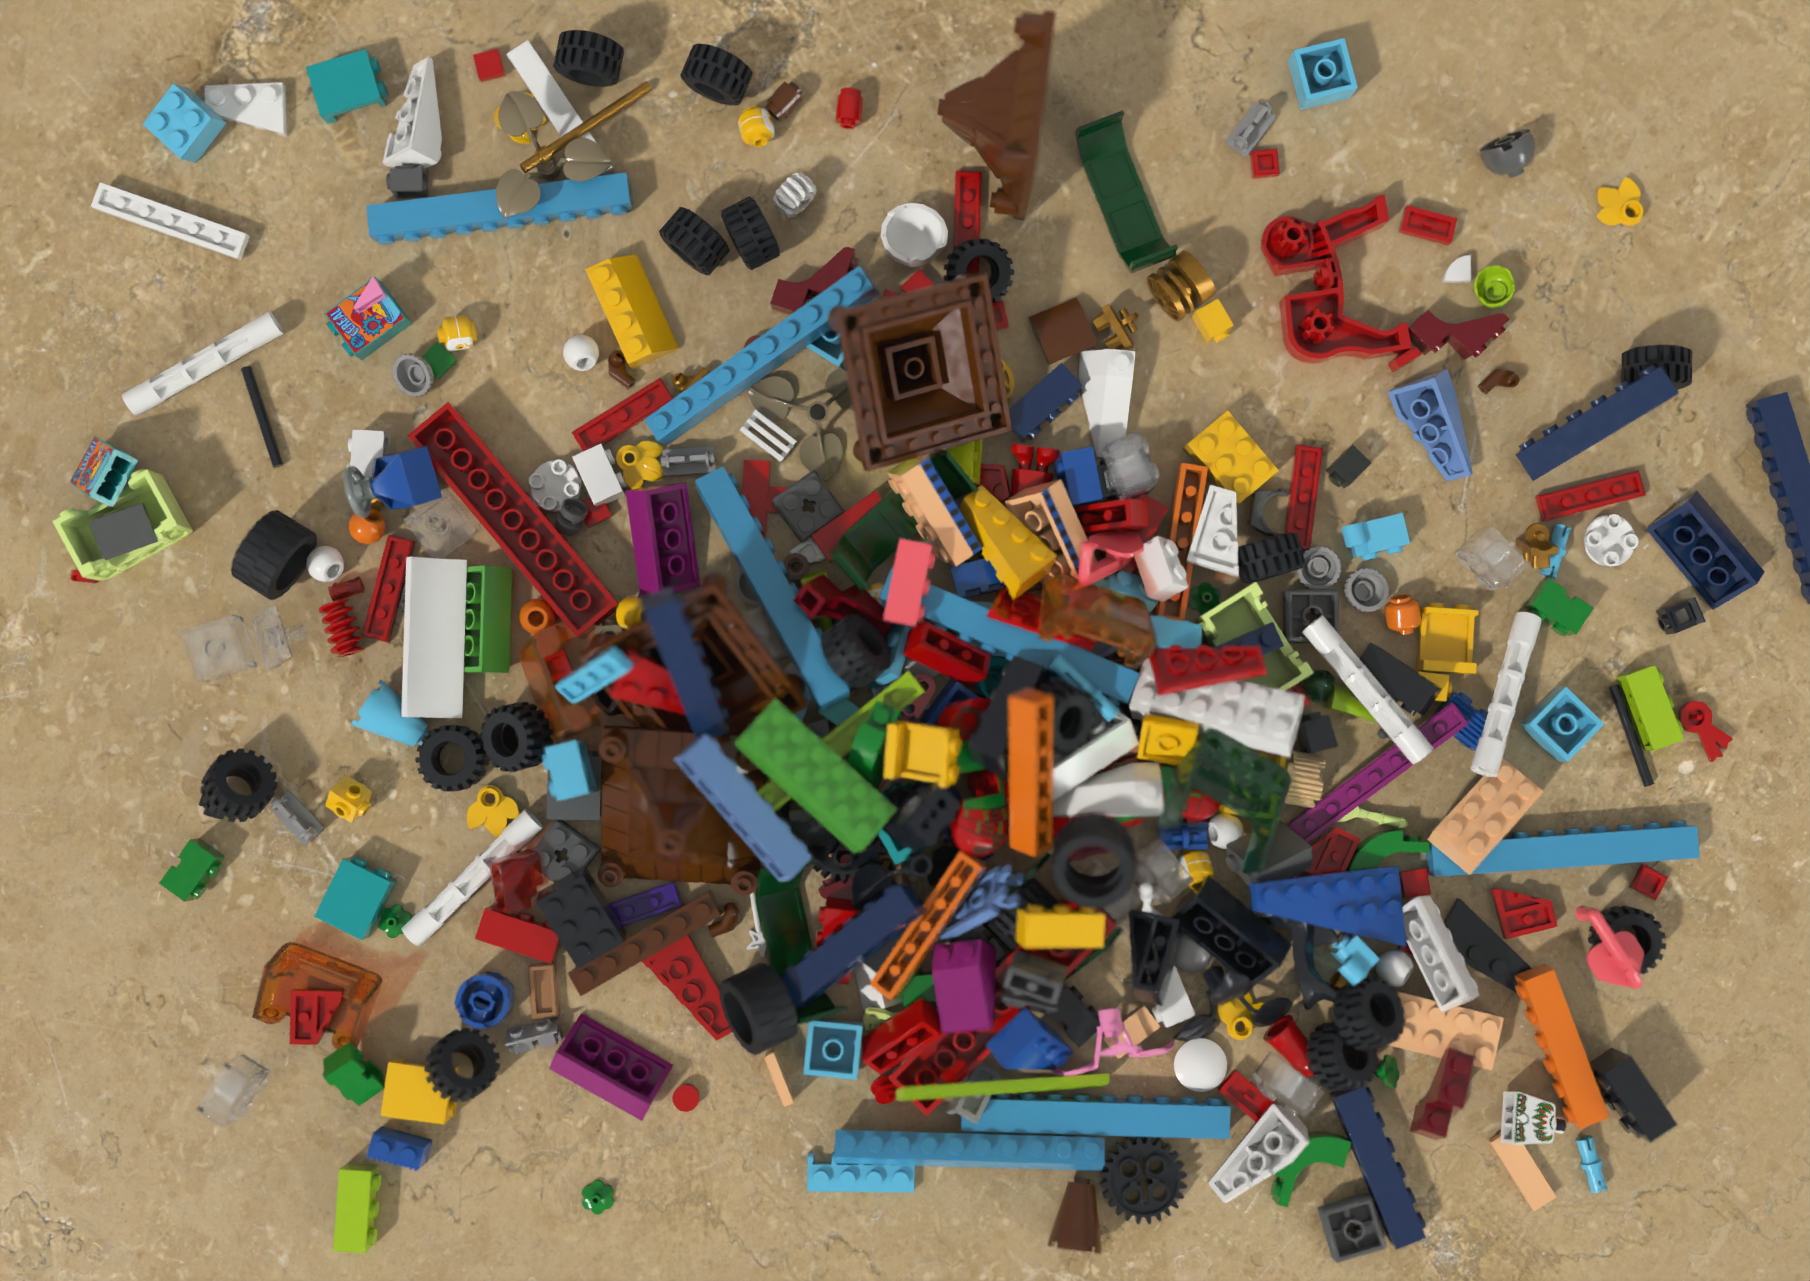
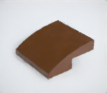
M1077 297L1028 317L1048 365L1098 345Z

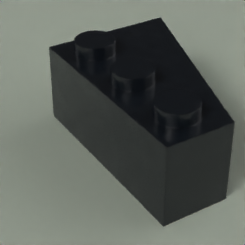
M1128 908L1132 980L1136 1000L1163 1006L1183 934L1181 922L1179 919Z

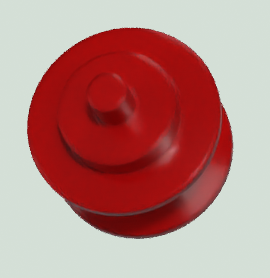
M889 1075L880 1076L871 1084L870 1090L875 1095V1100L879 1104H888L896 1099V1090L898 1088L888 1079Z

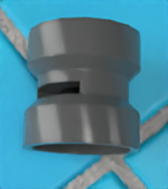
M575 498L565 499L561 505L560 513L555 520L556 528L563 534L576 535L580 531L582 521L587 515V506Z

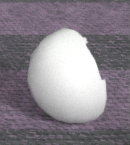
M908 203L899 205L888 212L887 217L882 223L880 236L886 253L895 262L907 267H919L935 259L944 250L947 244L948 229L944 219L936 210L924 204Z

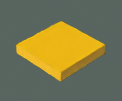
M1144 714L1137 759L1190 768L1199 723Z

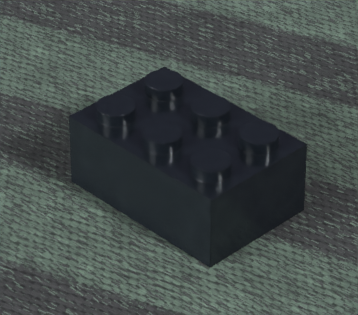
M586 866L538 892L536 904L577 968L624 943L626 930Z
M1610 1048L1589 1063L1598 1088L1601 1087L1606 1095L1603 1097L1604 1101L1611 1110L1617 1111L1621 1117L1618 1121L1627 1133L1631 1132L1638 1139L1643 1138L1652 1143L1678 1125L1632 1056Z

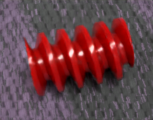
M350 599L334 601L319 608V613L328 614L321 621L323 624H331L324 631L326 634H333L327 639V642L336 645L330 649L331 654L339 655L337 657L353 655L366 649L356 645L363 638L353 635L360 627L351 626L350 624L357 619L356 616H348L347 614L354 609V606H345V603Z

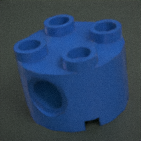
M491 971L480 972L462 983L456 993L455 1006L460 1014L459 1017L464 1023L473 1028L485 1029L496 1025L506 1018L513 1008L515 1000L513 984L501 974Z

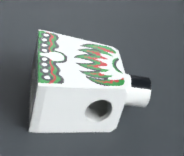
M1503 1091L1500 1143L1515 1145L1552 1143L1554 1141V1133L1562 1134L1565 1132L1566 1121L1563 1117L1555 1116L1556 1107L1550 1102L1521 1092Z

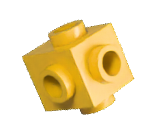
M345 775L330 790L325 806L334 811L337 816L352 823L358 816L363 817L371 807L369 800L372 791L364 784Z

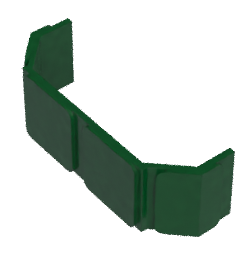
M1122 110L1078 127L1075 131V136L1085 173L1100 206L1119 257L1124 261L1125 266L1132 274L1175 257L1178 247L1177 244L1170 247L1162 236L1126 145L1122 126L1124 116Z
M941 451L929 459L953 500L967 492H977L979 490L949 452ZM893 490L889 491L874 507L869 509L850 526L828 553L860 591L870 589L866 582L873 571L898 549L899 540H908L917 532L915 527L918 524L913 515L909 516L904 510L902 503L905 501L900 493L896 494Z
M809 860L804 867L816 864V860ZM804 867L791 880L779 882L768 868L760 869L757 882L758 890L755 893L756 906L763 938L767 947L769 966L778 973L780 978L784 976L783 972L788 967L801 963L804 960L803 956L812 950L799 888ZM824 992L807 1007L795 1008L798 1025L841 1013V1011L847 1010V1005L835 1006L826 992Z

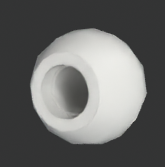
M578 334L570 337L564 344L563 358L569 367L578 371H586L597 363L599 346L593 338Z
M327 545L313 549L308 555L306 567L314 579L321 582H330L342 574L344 560L337 549Z
M1220 812L1213 816L1207 824V837L1214 846L1226 849L1227 844L1239 839L1244 833L1242 822L1236 815Z
M1399 950L1382 953L1379 957L1380 960L1376 964L1378 977L1381 981L1385 980L1391 987L1403 986L1414 969L1411 958Z

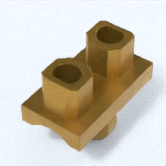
M1109 304L1103 306V312L1099 313L1092 321L1099 332L1104 331L1110 326L1116 332L1115 335L1105 340L1108 349L1122 350L1125 348L1129 350L1135 345L1124 327L1127 326L1131 334L1138 331L1134 324L1139 318L1137 312L1129 315L1126 308L1121 309L1118 312L1123 320L1120 321L1112 306H1109Z
M1533 523L1528 526L1525 531L1526 540L1516 538V546L1523 550V561L1531 563V567L1535 569L1550 568V555L1558 554V546L1548 541L1549 530L1541 523Z

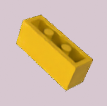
M1028 905L1027 909H1018L1016 942L1025 948L1103 947L1105 914L1097 911L1096 907L1086 908V906L1082 905L1079 906V909H1070V906L1054 905L1053 909H1044L1042 905Z

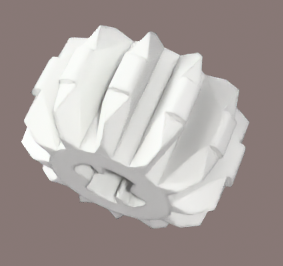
M802 172L794 173L791 177H788L781 184L780 188L776 190V194L773 197L777 209L788 218L795 217L800 212H803L810 202L814 200V196L817 193L816 186L812 183L813 181Z

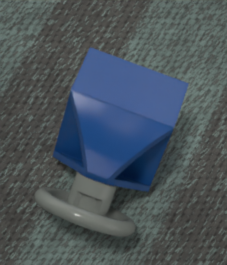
M427 446L375 458L370 478L365 479L362 472L355 466L347 467L344 472V487L347 499L352 510L361 518H366L370 514L371 499L378 498L390 510L417 506L442 498Z

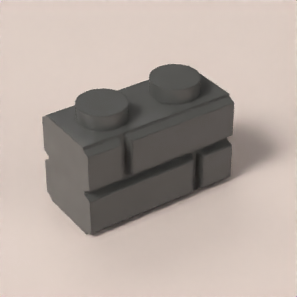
M1016 949L1003 987L1056 1005L1068 967Z

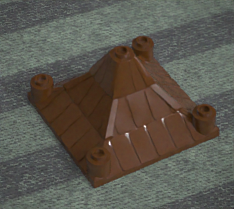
M1045 10L1042 14L1022 11L1021 17L1016 16L1013 33L1019 34L1018 40L1024 41L1020 48L1012 51L983 77L975 78L945 93V99H939L937 115L942 116V122L970 146H974L995 177L1001 180L1003 188L997 187V192L991 193L990 208H995V214L1011 215L1017 220H1025L1035 176L1056 11Z
M982 272L974 275L961 273L951 282L853 307L837 305L829 312L828 323L834 331L839 333L859 437L854 444L853 454L862 463L863 470L869 472L1012 430L987 273Z
M709 573L703 578L699 590L682 598L686 610L681 613L684 619L689 617L695 630V633L691 634V638L693 641L699 640L704 653L699 658L701 663H708L713 675L712 678L708 679L710 685L716 683L722 696L719 707L725 705L730 720L725 722L729 730L728 733H743L765 706L774 699L779 701L792 714L806 708L808 700L803 695V679L795 674L785 673L739 610L736 609L733 602L727 596L729 589L727 578L719 573ZM647 618L613 636L607 633L595 634L591 638L589 647L581 651L579 656L581 661L586 664L612 646H615L625 656L628 646H630L646 658L649 656L657 660L658 664L666 667ZM614 681L603 687L609 695ZM612 698L635 727L692 730L686 714Z
M603 726L602 740L599 744V754L603 758L601 864L597 873L598 880L602 885L610 888L616 887L621 884L624 878L693 883L703 882L731 885L734 892L743 896L752 894L758 888L757 882L761 869L760 858L674 760L696 738L693 730ZM725 733L715 737L714 739L720 746V751L736 763L739 773L754 784L755 791L764 785V772L733 745L742 733Z

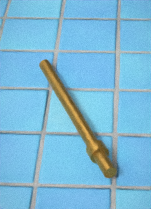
M645 81L548 146H541L535 150L533 156L520 164L521 169L524 173H527L541 163L546 164L553 159L554 154L565 148L569 142L582 137L652 90L651 86Z

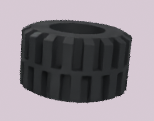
M585 30L563 31L559 35L553 67L565 78L580 84L595 87L613 86L619 81L624 49L611 38Z
M694 44L680 76L688 87L701 96L720 104L737 106L741 104L753 72L741 59L724 49L708 44Z
M749 196L721 210V217L746 267L753 270L780 256V249L760 207L752 197Z
M679 207L659 231L662 240L677 256L704 275H710L730 252L722 236L704 219L687 208Z
M988 239L966 240L961 245L954 247V252L947 256L946 259L949 261L948 264H944V270H946L944 281L951 282L957 275L966 273L968 263L974 257L980 256L985 258L991 267L989 288L992 302L996 303L1001 300L1000 297L1008 293L1007 287L1012 286L1013 281L1010 280V277L1014 275V269H1011L1010 264H1013V261L1007 257V250L1000 248V244L997 242H991Z
M1648 345L1632 348L1622 353L1621 383L1628 379L1632 383L1641 378L1639 372L1652 364L1655 368L1662 365L1677 390L1685 388L1692 383L1691 349L1677 345Z
M1284 533L1238 547V572L1241 583L1248 584L1299 570L1306 565L1297 533Z
M848 614L821 636L822 653L828 665L842 681L852 687H865L891 666V654L886 641L875 626L864 617H860L857 614Z
M1060 680L1047 681V684L1043 683L1039 686L1038 691L1053 695V752L1067 755L1068 752H1075L1076 747L1080 748L1084 744V740L1089 738V732L1095 724L1093 723V719L1096 718V712L1093 711L1095 704L1091 701L1092 697L1090 694L1082 689Z
M518 702L494 708L490 714L486 715L484 718L486 722L482 723L481 726L483 733L480 734V740H483V745L481 746L483 751L485 750L487 753L486 758L488 761H493L492 765L495 768L500 767V771L516 772L543 763L542 755L546 754L544 748L553 746V739H551L553 730L549 728L548 724H550V721L544 717V711L542 709L537 710V705ZM515 731L517 732V735H518L519 744H518V742H517V740H516V737H515Z
M443 725L439 726L438 729L429 731L430 735L422 738L423 744L417 748V751L420 752L419 757H416V763H420V768H417L419 774L425 776L423 780L426 783L432 784V788L441 789V791L445 792L466 790L471 788V785L477 784L480 781V776H484L486 772L484 767L488 765L489 761L486 759V751H483L481 746L483 745V740H480L476 731L470 730L469 727ZM451 742L458 743L463 748L466 756L464 767L456 774L447 773L440 763L442 749Z
M238 748L236 752L233 749L228 750L224 755L221 754L217 757L204 775L201 782L203 785L200 788L201 794H206L202 800L204 804H210L208 810L211 813L216 811L219 813L218 818L228 817L229 822H235L237 818L240 822H245L248 818L253 819L262 812L275 795L274 791L277 788V782H274L277 778L276 772L270 771L273 766L270 762L267 764L264 762L265 757L263 755L257 757L255 756L256 751L249 750L248 753H245L244 749ZM236 776L245 780L251 788V794L242 795L233 791L229 787L226 777Z
M1036 878L1025 881L1010 895L1018 894L1020 896L1018 906L1014 908L1001 907L999 915L989 920L988 927L1010 949L1021 946L1016 942L1018 909H1027L1028 905H1042L1044 909H1053V906L1058 903V900Z
M1613 906L1611 910H1603L1601 914L1613 933L1621 931L1628 925L1634 928L1637 941L1644 951L1640 973H1648V967L1654 969L1657 966L1656 959L1662 960L1664 956L1660 954L1661 949L1666 950V944L1662 943V939L1666 938L1665 932L1659 931L1662 927L1660 922L1654 921L1655 917L1650 913H1645L1644 910L1628 906ZM1590 926L1589 932H1593V936L1588 937V943L1595 946L1602 942L1594 927Z
M1368 977L1362 979L1354 986L1351 983L1344 985L1336 992L1337 997L1333 999L1335 1008L1332 1009L1336 1019L1334 1022L1339 1028L1341 1037L1344 1036L1345 1042L1349 1045L1352 1044L1354 1049L1368 1051L1392 1044L1400 1039V1035L1404 1032L1405 1018L1403 1014L1405 1011L1401 1006L1400 1002L1402 1001L1400 997H1397L1395 989L1389 987L1388 982L1385 980L1381 981L1379 977Z
M1335 1022L1324 1023L1314 1028L1315 1031L1309 1035L1311 1041H1307L1306 1047L1308 1052L1306 1053V1059H1309L1310 1064H1308L1310 1070H1313L1315 1080H1320L1321 1086L1328 1087V1090L1339 1091L1364 1087L1368 1085L1367 1082H1371L1374 1079L1373 1074H1376L1378 1070L1376 1063H1379V1057H1377L1378 1048L1368 1051L1354 1049L1352 1044L1349 1045L1345 1042L1344 1036L1341 1037Z
M463 1028L460 1031L456 1029L444 1036L430 1049L431 1052L425 1060L429 1062L425 1066V1072L430 1074L426 1080L428 1083L432 1082L434 1084V1087L431 1089L435 1093L438 1090L441 1092V1098L446 1099L450 1096V1102H457L460 1099L461 1102H465L481 1094L496 1080L498 1075L495 1072L500 1069V1063H496V1060L500 1058L499 1052L495 1053L493 1050L496 1048L495 1043L490 1044L487 1041L490 1038L488 1035L480 1036V1031L477 1029L471 1032L469 1028ZM454 1052L462 1053L471 1060L473 1064L472 1078L462 1077L455 1072L451 1063V1057Z

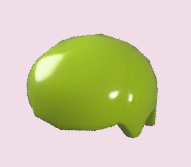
M1500 265L1486 266L1478 272L1474 281V291L1478 301L1488 308L1503 307L1512 300L1516 290L1511 271Z

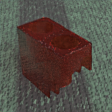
M528 849L489 860L497 909L511 914L531 908V898L537 895L536 887L543 884L538 852Z

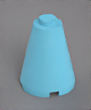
M380 680L378 685L382 688L380 691L374 688L357 713L361 719L359 722L353 719L351 725L414 747L416 743L422 745V738L429 734V731L425 730L428 724L421 717H401L402 698L386 682Z

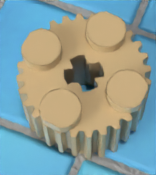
M1292 750L1290 757L1286 758L1280 801L1287 804L1314 808V800L1319 801L1322 795L1324 783L1321 782L1322 772H1320V768L1325 769V757Z

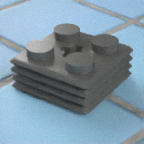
M815 470L772 500L778 512L801 543L844 513L840 504ZM803 500L814 503L812 507L813 513L802 511L804 506Z
M1286 590L1283 592V635L1288 643H1311L1302 633L1311 624L1305 616L1310 610H1312V614L1316 615L1317 618L1323 615L1339 634L1338 590Z
M554 820L527 858L526 863L555 883L584 866L588 868L600 851V847L563 820ZM567 849L566 855L569 859L560 861L558 859L560 856L558 850Z
M1368 1193L1318 1207V1213L1331 1257L1336 1263L1386 1249V1242L1373 1198ZM1353 1222L1357 1226L1354 1227V1232L1350 1233L1347 1228Z

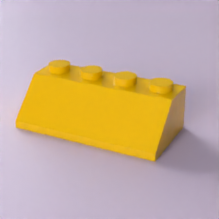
M637 254L609 258L585 269L625 359L632 370L680 349Z

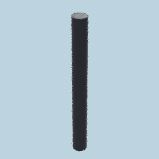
M251 366L243 367L241 372L273 468L281 467L284 464Z
M1620 685L1609 686L1643 786H1651L1654 784Z

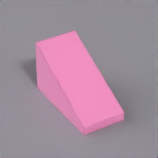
M371 278L353 307L359 314L388 297L376 278Z

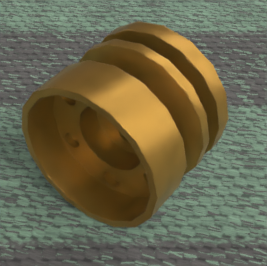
M1184 250L1169 260V270L1165 267H1160L1157 270V274L1152 273L1146 279L1150 292L1157 304L1169 317L1177 322L1185 318V313L1190 314L1193 312L1194 306L1192 301L1201 306L1216 294L1215 286L1205 268L1191 253Z

